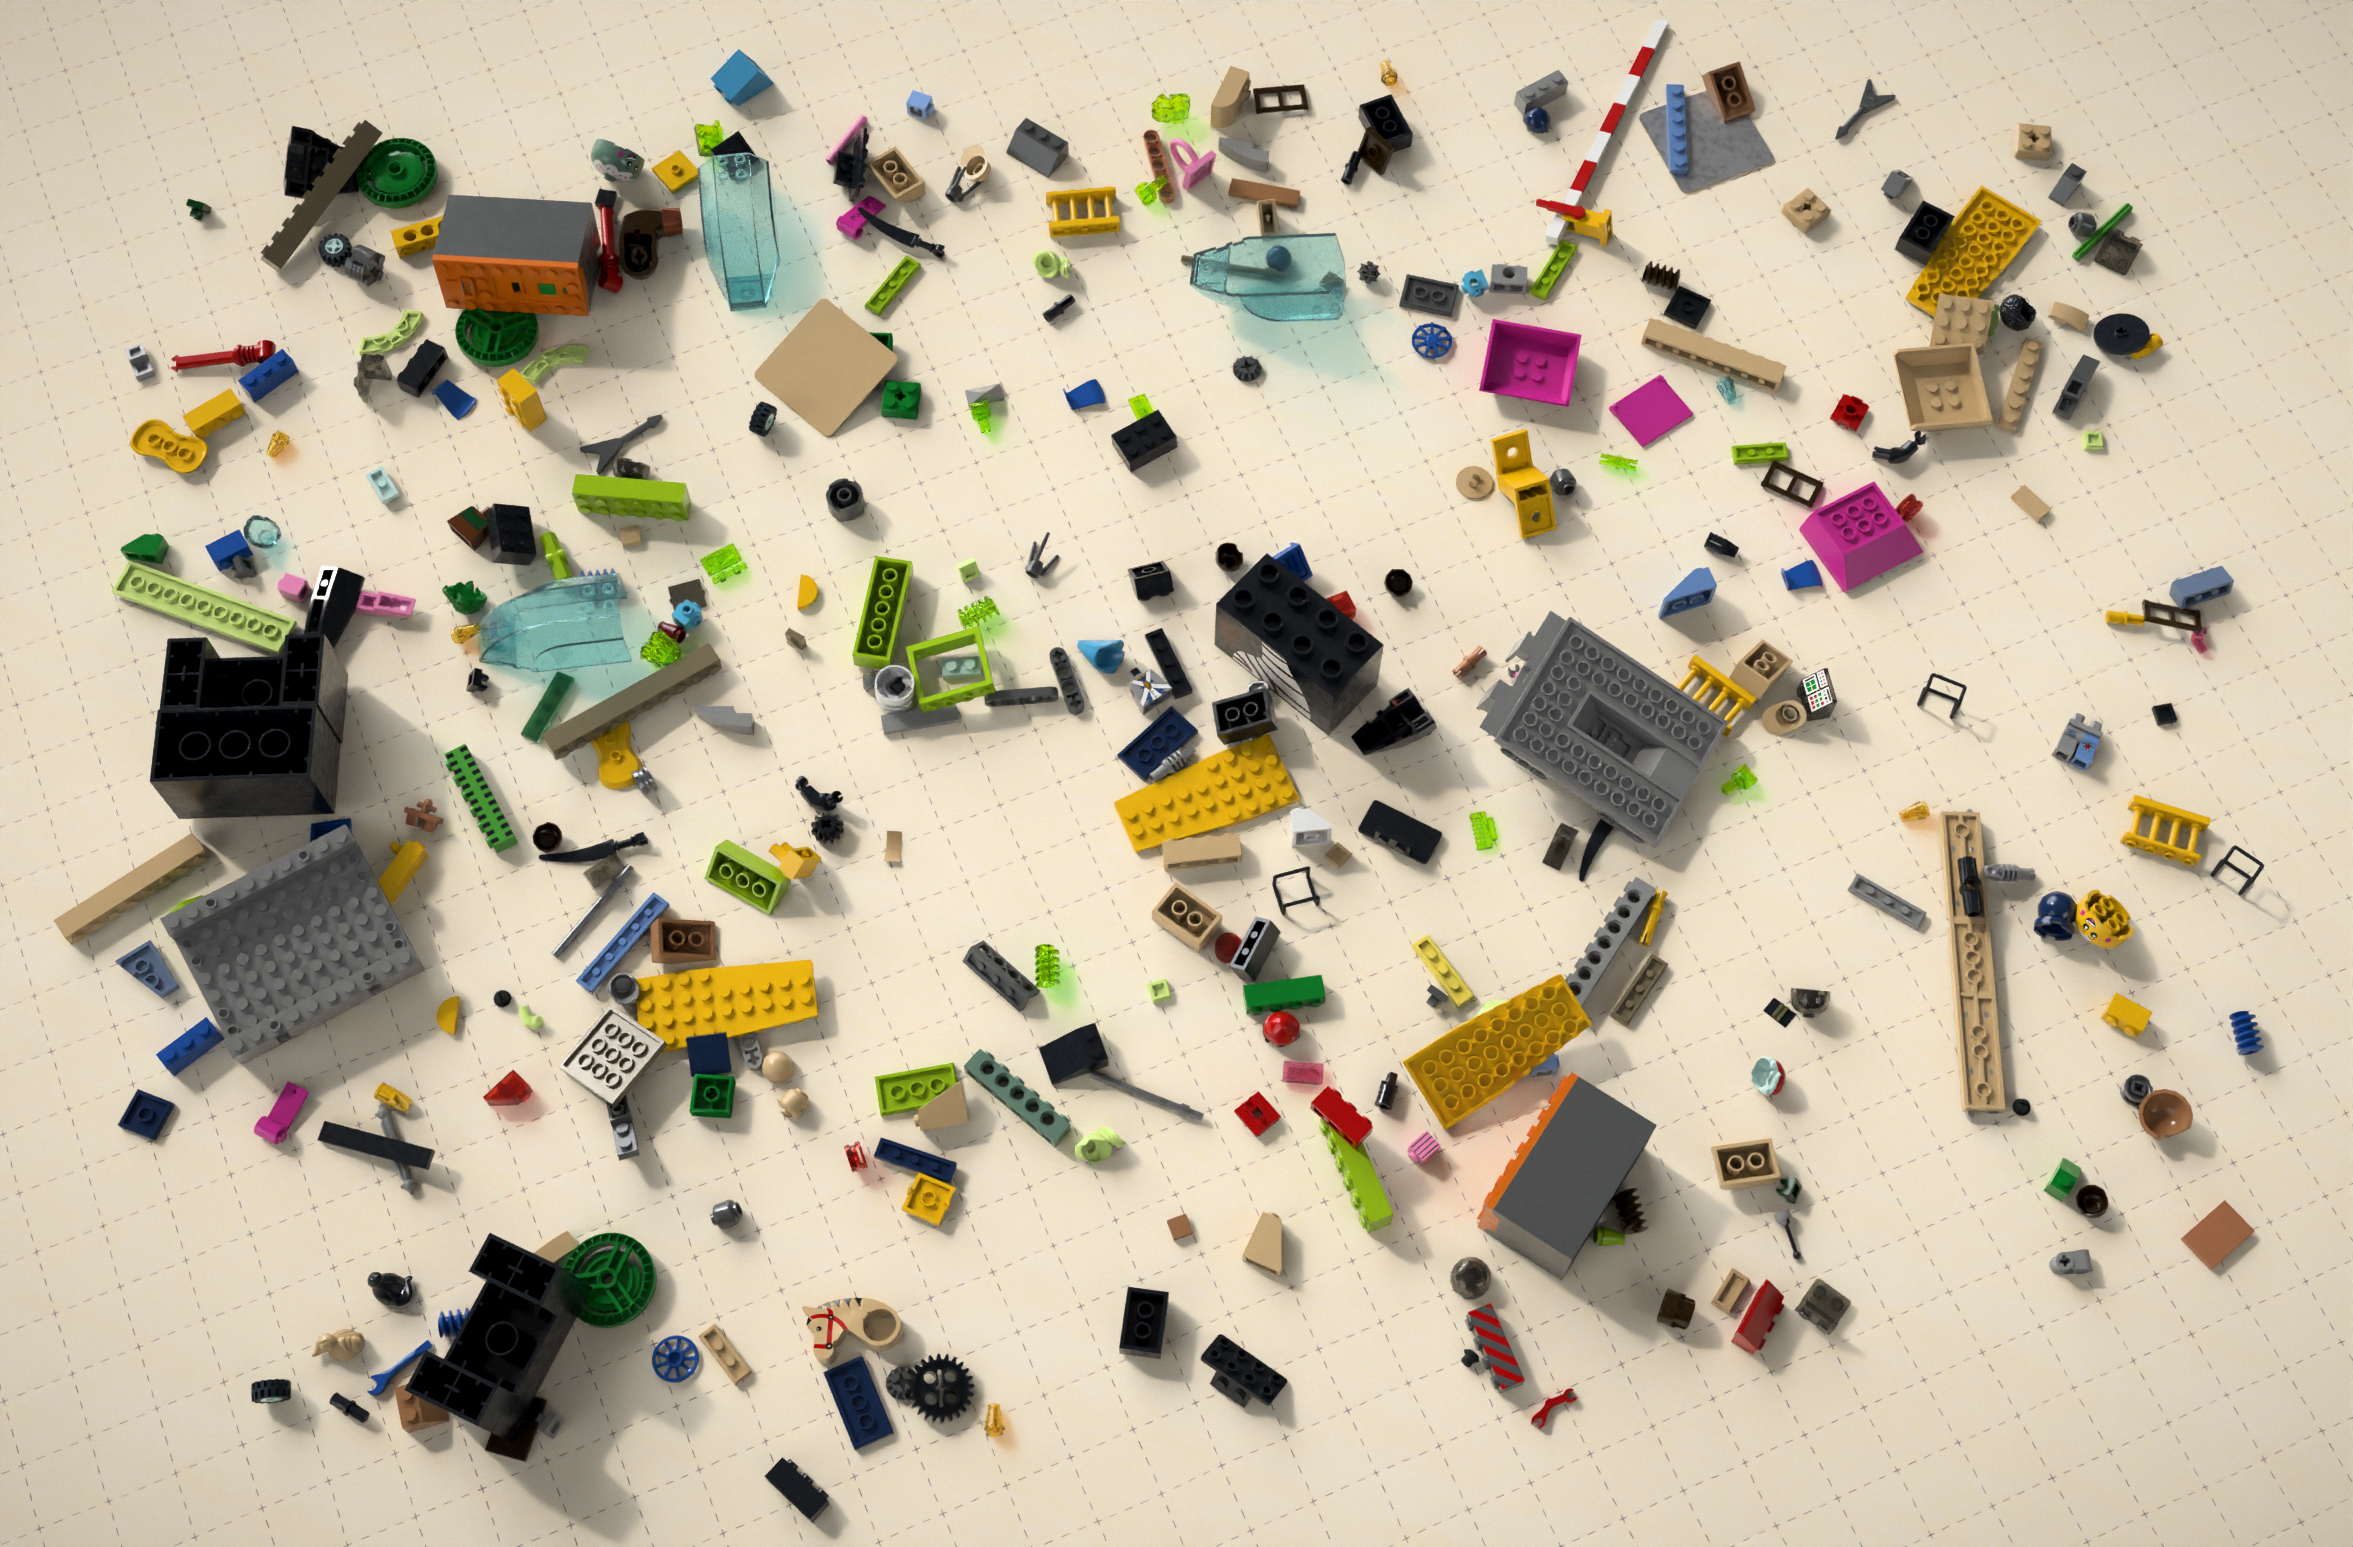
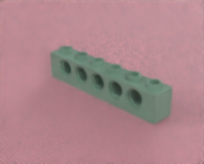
M979 1049L964 1065L965 1073L1055 1148L1071 1130L1070 1120L1065 1115L1056 1113L1054 1111L1055 1108L1048 1101L1044 1103L1034 1089L1031 1088L1029 1090L1025 1087V1083L1018 1076L1013 1077L1009 1073L1010 1070L1001 1063L999 1065L995 1062V1058L990 1052H984ZM987 1068H991L994 1070L993 1073L989 1075L984 1074L983 1072ZM1001 1081H1007L1009 1083L1006 1087H1000L998 1085ZM1017 1093H1021L1024 1095V1097L1020 1100H1016L1013 1098V1096ZM1031 1106L1039 1108L1036 1112H1030L1028 1109ZM1047 1118L1054 1120L1051 1125H1045L1043 1122Z

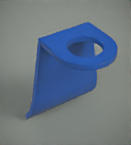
M448 379L438 385L431 393L439 398L457 420L465 416L476 402V398L467 394Z
M1096 379L1089 380L1068 393L1063 388L1071 410L1105 403L1104 392Z
M1813 560L1805 561L1787 571L1781 568V575L1787 591L1811 586H1823L1820 572Z

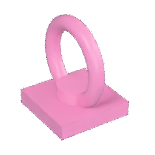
M1180 138L1171 140V154L1176 163L1185 171L1182 187L1189 191L1212 173L1216 154L1211 150L1199 159L1187 142ZM1177 145L1182 147L1190 156L1192 162L1189 165L1181 158Z

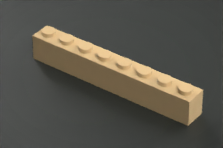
M1650 318L1641 341V345L1777 392L1787 367L1780 362L1766 359L1763 356L1749 353L1746 350L1732 347L1729 344L1715 341L1712 338L1698 335L1695 332L1687 331Z
M191 833L53 921L71 945L80 942L86 935L99 930L102 925L116 919L119 914L127 909H132L141 900L151 897L154 892L168 886L174 879L184 876L193 867L203 864L209 858V855L196 836Z

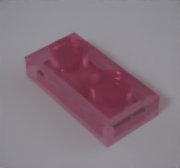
M1284 1061L1282 1082L1322 1085L1324 1064Z

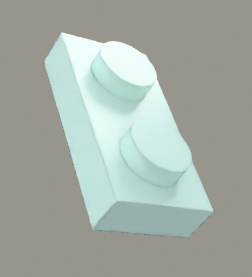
M382 466L365 474L383 505L400 497L399 492Z
M979 656L941 659L943 679L981 676Z

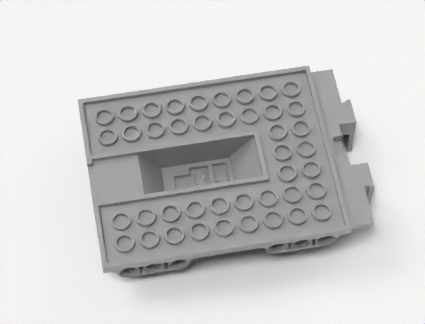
M1550 610L1535 636L1531 635L1532 633L1528 631L1515 643L1505 659L1508 663L1517 656L1525 661L1523 667L1511 683L1512 685L1510 686L1499 679L1485 692L1477 705V710L1481 709L1487 712L1480 728L1486 731L1489 736L1495 737L1494 742L1501 746L1500 750L1504 755L1537 777L1555 781L1598 811L1597 815L1602 820L1632 840L1642 844L1647 843L1656 848L1729 722L1573 618L1569 617L1567 620H1564Z

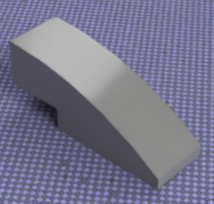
M1219 137L1218 150L1226 157L1244 167L1267 172L1269 151L1254 149L1253 142Z
M695 706L698 718L716 728L737 734L754 735L755 721L752 713H736L734 706Z

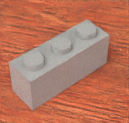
M1558 69L1517 91L1514 105L1524 116L1531 108H1541L1565 95L1569 81Z

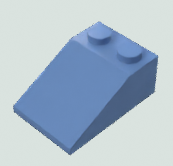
M1709 567L1694 569L1663 599L1658 614L1659 619L1711 603L1717 584Z

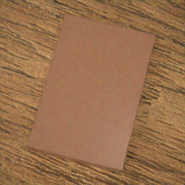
M2224 1200L2184 1235L2181 1240L2212 1270L2255 1230Z

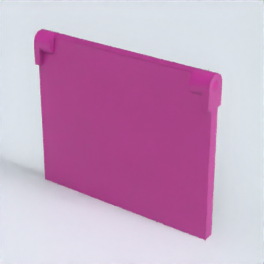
M1658 375L1609 407L1610 412L1617 417L1642 448L1694 414L1669 386L1662 375Z

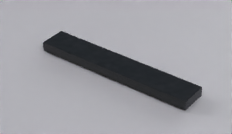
M324 1121L317 1139L320 1142L429 1170L435 1154L433 1149Z

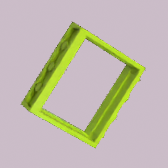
M979 626L906 647L919 705L923 713L933 712L943 707H951L960 702H969L974 698L985 697L996 692ZM977 643L986 680L924 697L916 661Z

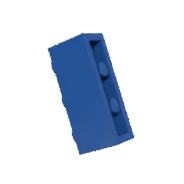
M281 349L240 378L238 382L248 397L256 403L299 371L293 359Z
M205 1017L158 1052L156 1056L173 1076H176L225 1038L214 1024Z

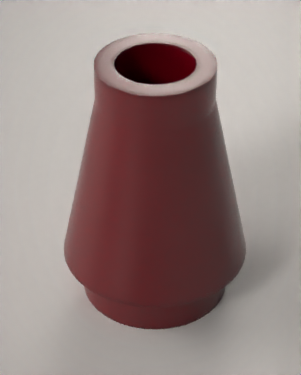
M664 621L658 625L657 630L673 644H680L684 641L686 631L683 627Z

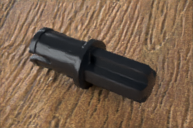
M1353 151L1349 162L1345 164L1346 169L1341 177L1342 183L1347 185L1352 183L1362 157L1360 152Z
M1069 294L1061 301L1055 302L1050 309L1042 313L1044 319L1050 323L1060 314H1064V310L1075 302V298Z
M338 1392L333 1394L329 1401L330 1405L343 1411L345 1416L349 1415L361 1423L368 1420L370 1415L368 1411L358 1406L356 1401H350Z

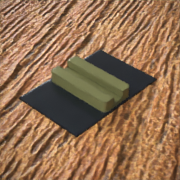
M1773 998L1763 1010L1785 1028L1796 1016L1789 1007L1776 998Z

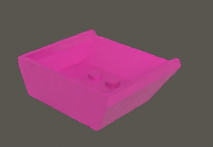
M1493 319L1479 391L1569 407L1582 335Z
M1874 481L1812 512L1799 529L1843 592L1849 591L1923 553V550L1905 522Z

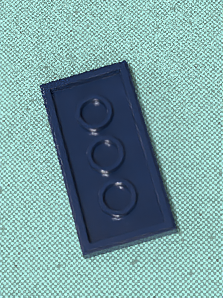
M1170 706L1119 752L1117 758L1145 782L1149 778V774L1161 766L1165 758L1187 744L1198 734V730Z
M863 1356L823 1372L855 1451L894 1434Z

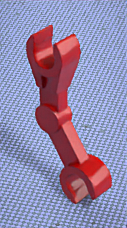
M1568 1388L1562 1395L1552 1399L1548 1398L1543 1408L1532 1417L1531 1425L1538 1418L1542 1421L1538 1429L1543 1428L1551 1408L1564 1402L1568 1404L1575 1402L1577 1397L1568 1399L1566 1396L1567 1393L1573 1392L1574 1389Z

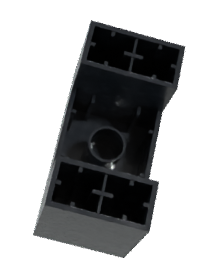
M325 634L285 635L283 656L220 658L207 637L167 639L160 709L317 704L340 743H343L348 673Z
M489 1233L469 1270L470 1273L485 1281V1284L445 1358L443 1359L426 1350L405 1391L511 1442L593 1287L565 1268Z

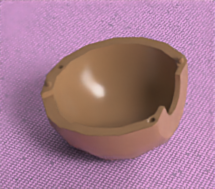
M2168 1089L2155 1090L2146 1095L2140 1104L2138 1113L2141 1126L2147 1134L2157 1140L2165 1139L2190 1129L2193 1120L2191 1105L2186 1098L2178 1092Z

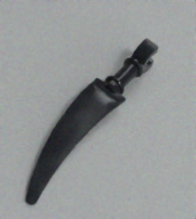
M858 207L857 210L861 215L885 235L911 248H914L916 245L917 248H924L936 257L943 258L945 251H943L945 249L944 245H935L934 243L930 244L923 241L922 238H919V234L893 226L867 212L862 207Z
M1602 819L1597 823L1586 845L1579 874L1581 882L1584 881L1599 848L1614 829L1613 826Z
M641 832L623 841L618 842L616 840L614 843V840L610 839L579 850L539 855V859L563 863L595 861L617 855L616 850L620 851V849L630 846L647 845L648 840L644 832Z

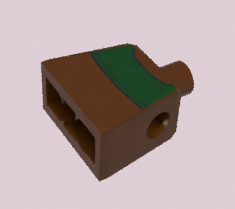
M470 506L447 521L451 531L473 551L489 535L486 514L490 510L489 506L481 512L474 506Z

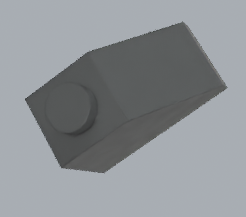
M2071 163L2048 198L2064 206L2082 183L2087 171Z
M1894 170L1888 176L1881 190L1890 199L1899 198L1914 178L1901 170Z

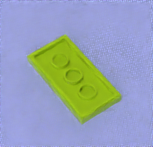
M954 1062L876 1076L875 1083L880 1115L882 1117L918 1110L956 1084L957 1078Z

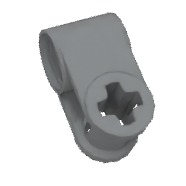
M2087 1249L2061 1252L2049 1262L2050 1270L2056 1275L2085 1274L2093 1271L2089 1250Z

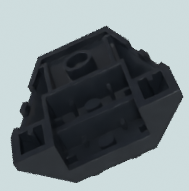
M292 126L286 152L283 179L284 196L303 199L302 197L306 191H312L315 187L312 185L314 180L318 176L322 177L325 172L322 170L328 162L330 164L333 163L335 159L332 156L338 149L342 151L344 147H340L328 138L316 134L311 129ZM357 168L338 194L359 191L356 179Z
M1409 687L1394 696L1389 701L1390 705L1385 710H1379L1376 713L1377 717L1371 723L1367 721L1351 736L1364 756L1404 747L1424 736L1430 735L1432 731L1437 729L1434 719L1421 707Z

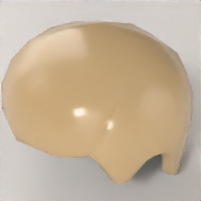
M772 1052L764 1058L762 1064V1073L772 1082L788 1081L793 1076L795 1070L794 1061L783 1052Z

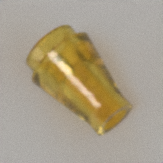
M1382 61L1380 64L1381 81L1386 86H1392L1397 82L1398 75L1389 61Z
M277 430L276 433L272 434L266 454L276 459L277 455L289 444L290 437Z
M476 622L457 626L451 630V637L456 644H464L480 633L481 629Z
M1918 801L1900 811L1899 816L1902 822L1922 820L1930 816V812L1925 801Z
M992 1403L988 1405L984 1431H986V1435L989 1437H998L1003 1435L1005 1427L1000 1404Z

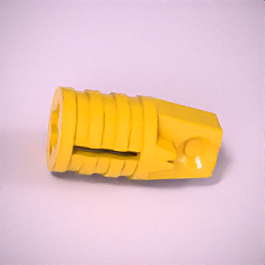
M2152 333L2145 347L2138 352L2130 354V357L2139 359L2148 356L2163 346L2162 338L2157 333Z
M384 1082L377 1087L374 1093L375 1099L402 1112L409 1111L413 1101L401 1091Z

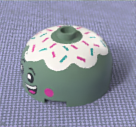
M596 139L591 151L592 165L600 174L604 175V179L610 182L627 183L635 180L641 174L645 164V160L635 152L604 139Z

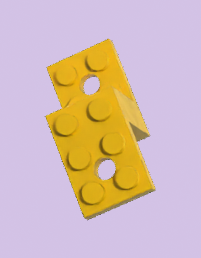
M1522 429L1492 438L1491 445L1498 487L1501 492L1515 503L1520 537L1525 539L1557 529L1549 478L1532 463L1527 430ZM1515 448V453L1512 456H1508L1509 449ZM1539 512V518L1532 520L1533 514Z

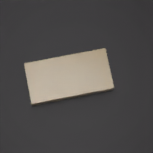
M2025 485L2011 496V499L2037 523L2051 511V508Z
M1732 1268L1711 1301V1304L1729 1314L1750 1279Z

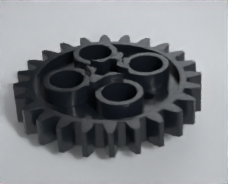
M937 1354L936 1360H934L929 1355L928 1362L924 1359L920 1361L922 1367L919 1365L914 1366L917 1373L910 1372L909 1375L913 1380H907V1384L912 1387L906 1389V1393H912V1395L907 1400L915 1402L911 1408H919L917 1415L925 1413L924 1420L931 1416L932 1423L939 1418L941 1424H943L945 1417H947L949 1422H952L953 1414L959 1418V1410L964 1413L967 1410L964 1404H971L967 1397L974 1396V1393L969 1391L975 1387L974 1384H969L973 1376H966L969 1368L964 1370L961 1368L964 1363L963 1361L957 1365V1357L949 1361L948 1354H946L944 1359H941L940 1354ZM938 1370H941V1387L945 1388L942 1392L943 1407L939 1405L940 1391L935 1389L939 1384ZM948 1372L953 1373L955 1381L948 1382L945 1379V1374ZM924 1375H933L935 1381L931 1384L925 1382ZM954 1394L957 1402L949 1403L946 1395ZM925 1396H934L936 1403L929 1405L925 1401Z

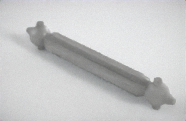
M380 1104L375 1117L381 1119V1127L385 1137L399 1140L394 1123L389 1118L392 1111H389ZM394 1161L399 1178L404 1182L400 1186L401 1189L413 1195L414 1188L418 1184L411 1180L412 1174L409 1165Z

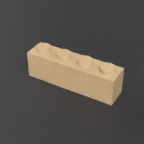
M1225 833L1223 836L1206 835L1204 838L1187 837L1184 840L1168 839L1162 842L1164 871L1241 863L1242 860L1239 834Z

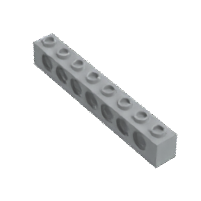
M1635 877L1633 882L1628 881L1623 890L1626 893L1623 897L1619 896L1614 903L1615 910L1613 913L1609 911L1604 919V922H1606L1605 926L1598 928L1594 935L1596 940L1594 943L1589 942L1584 950L1587 954L1583 959L1581 957L1578 959L1574 966L1576 971L1574 974L1569 973L1565 980L1571 990H1576L1579 993L1575 997L1581 1007L1587 1001L1655 893L1656 888ZM1629 898H1635L1637 903H1632ZM1619 913H1625L1628 918H1622ZM1614 928L1618 933L1614 934L1609 929ZM1599 944H1606L1608 949L1601 948ZM1590 959L1597 960L1599 964H1592ZM1585 974L1589 979L1583 980L1579 975Z

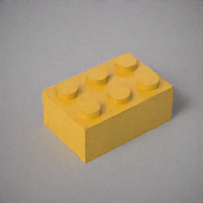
M515 368L497 380L499 386L497 390L503 397L501 400L506 405V412L511 417L515 416L522 428L526 427L531 432L547 420L537 390Z

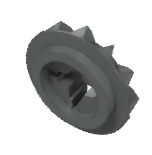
M1244 355L1240 359L1237 358L1236 362L1233 363V373L1241 381H1253L1261 374V364L1252 355L1250 357H1245ZM1245 364H1247L1248 367H1250L1249 373L1246 370V368H1244Z
M899 1366L891 1370L888 1377H886L887 1391L897 1400H907L912 1395V1393H906V1389L912 1386L906 1383L905 1391H903L900 1385H896L900 1382V1375H902L904 1380H913L909 1374L915 1371L908 1366Z

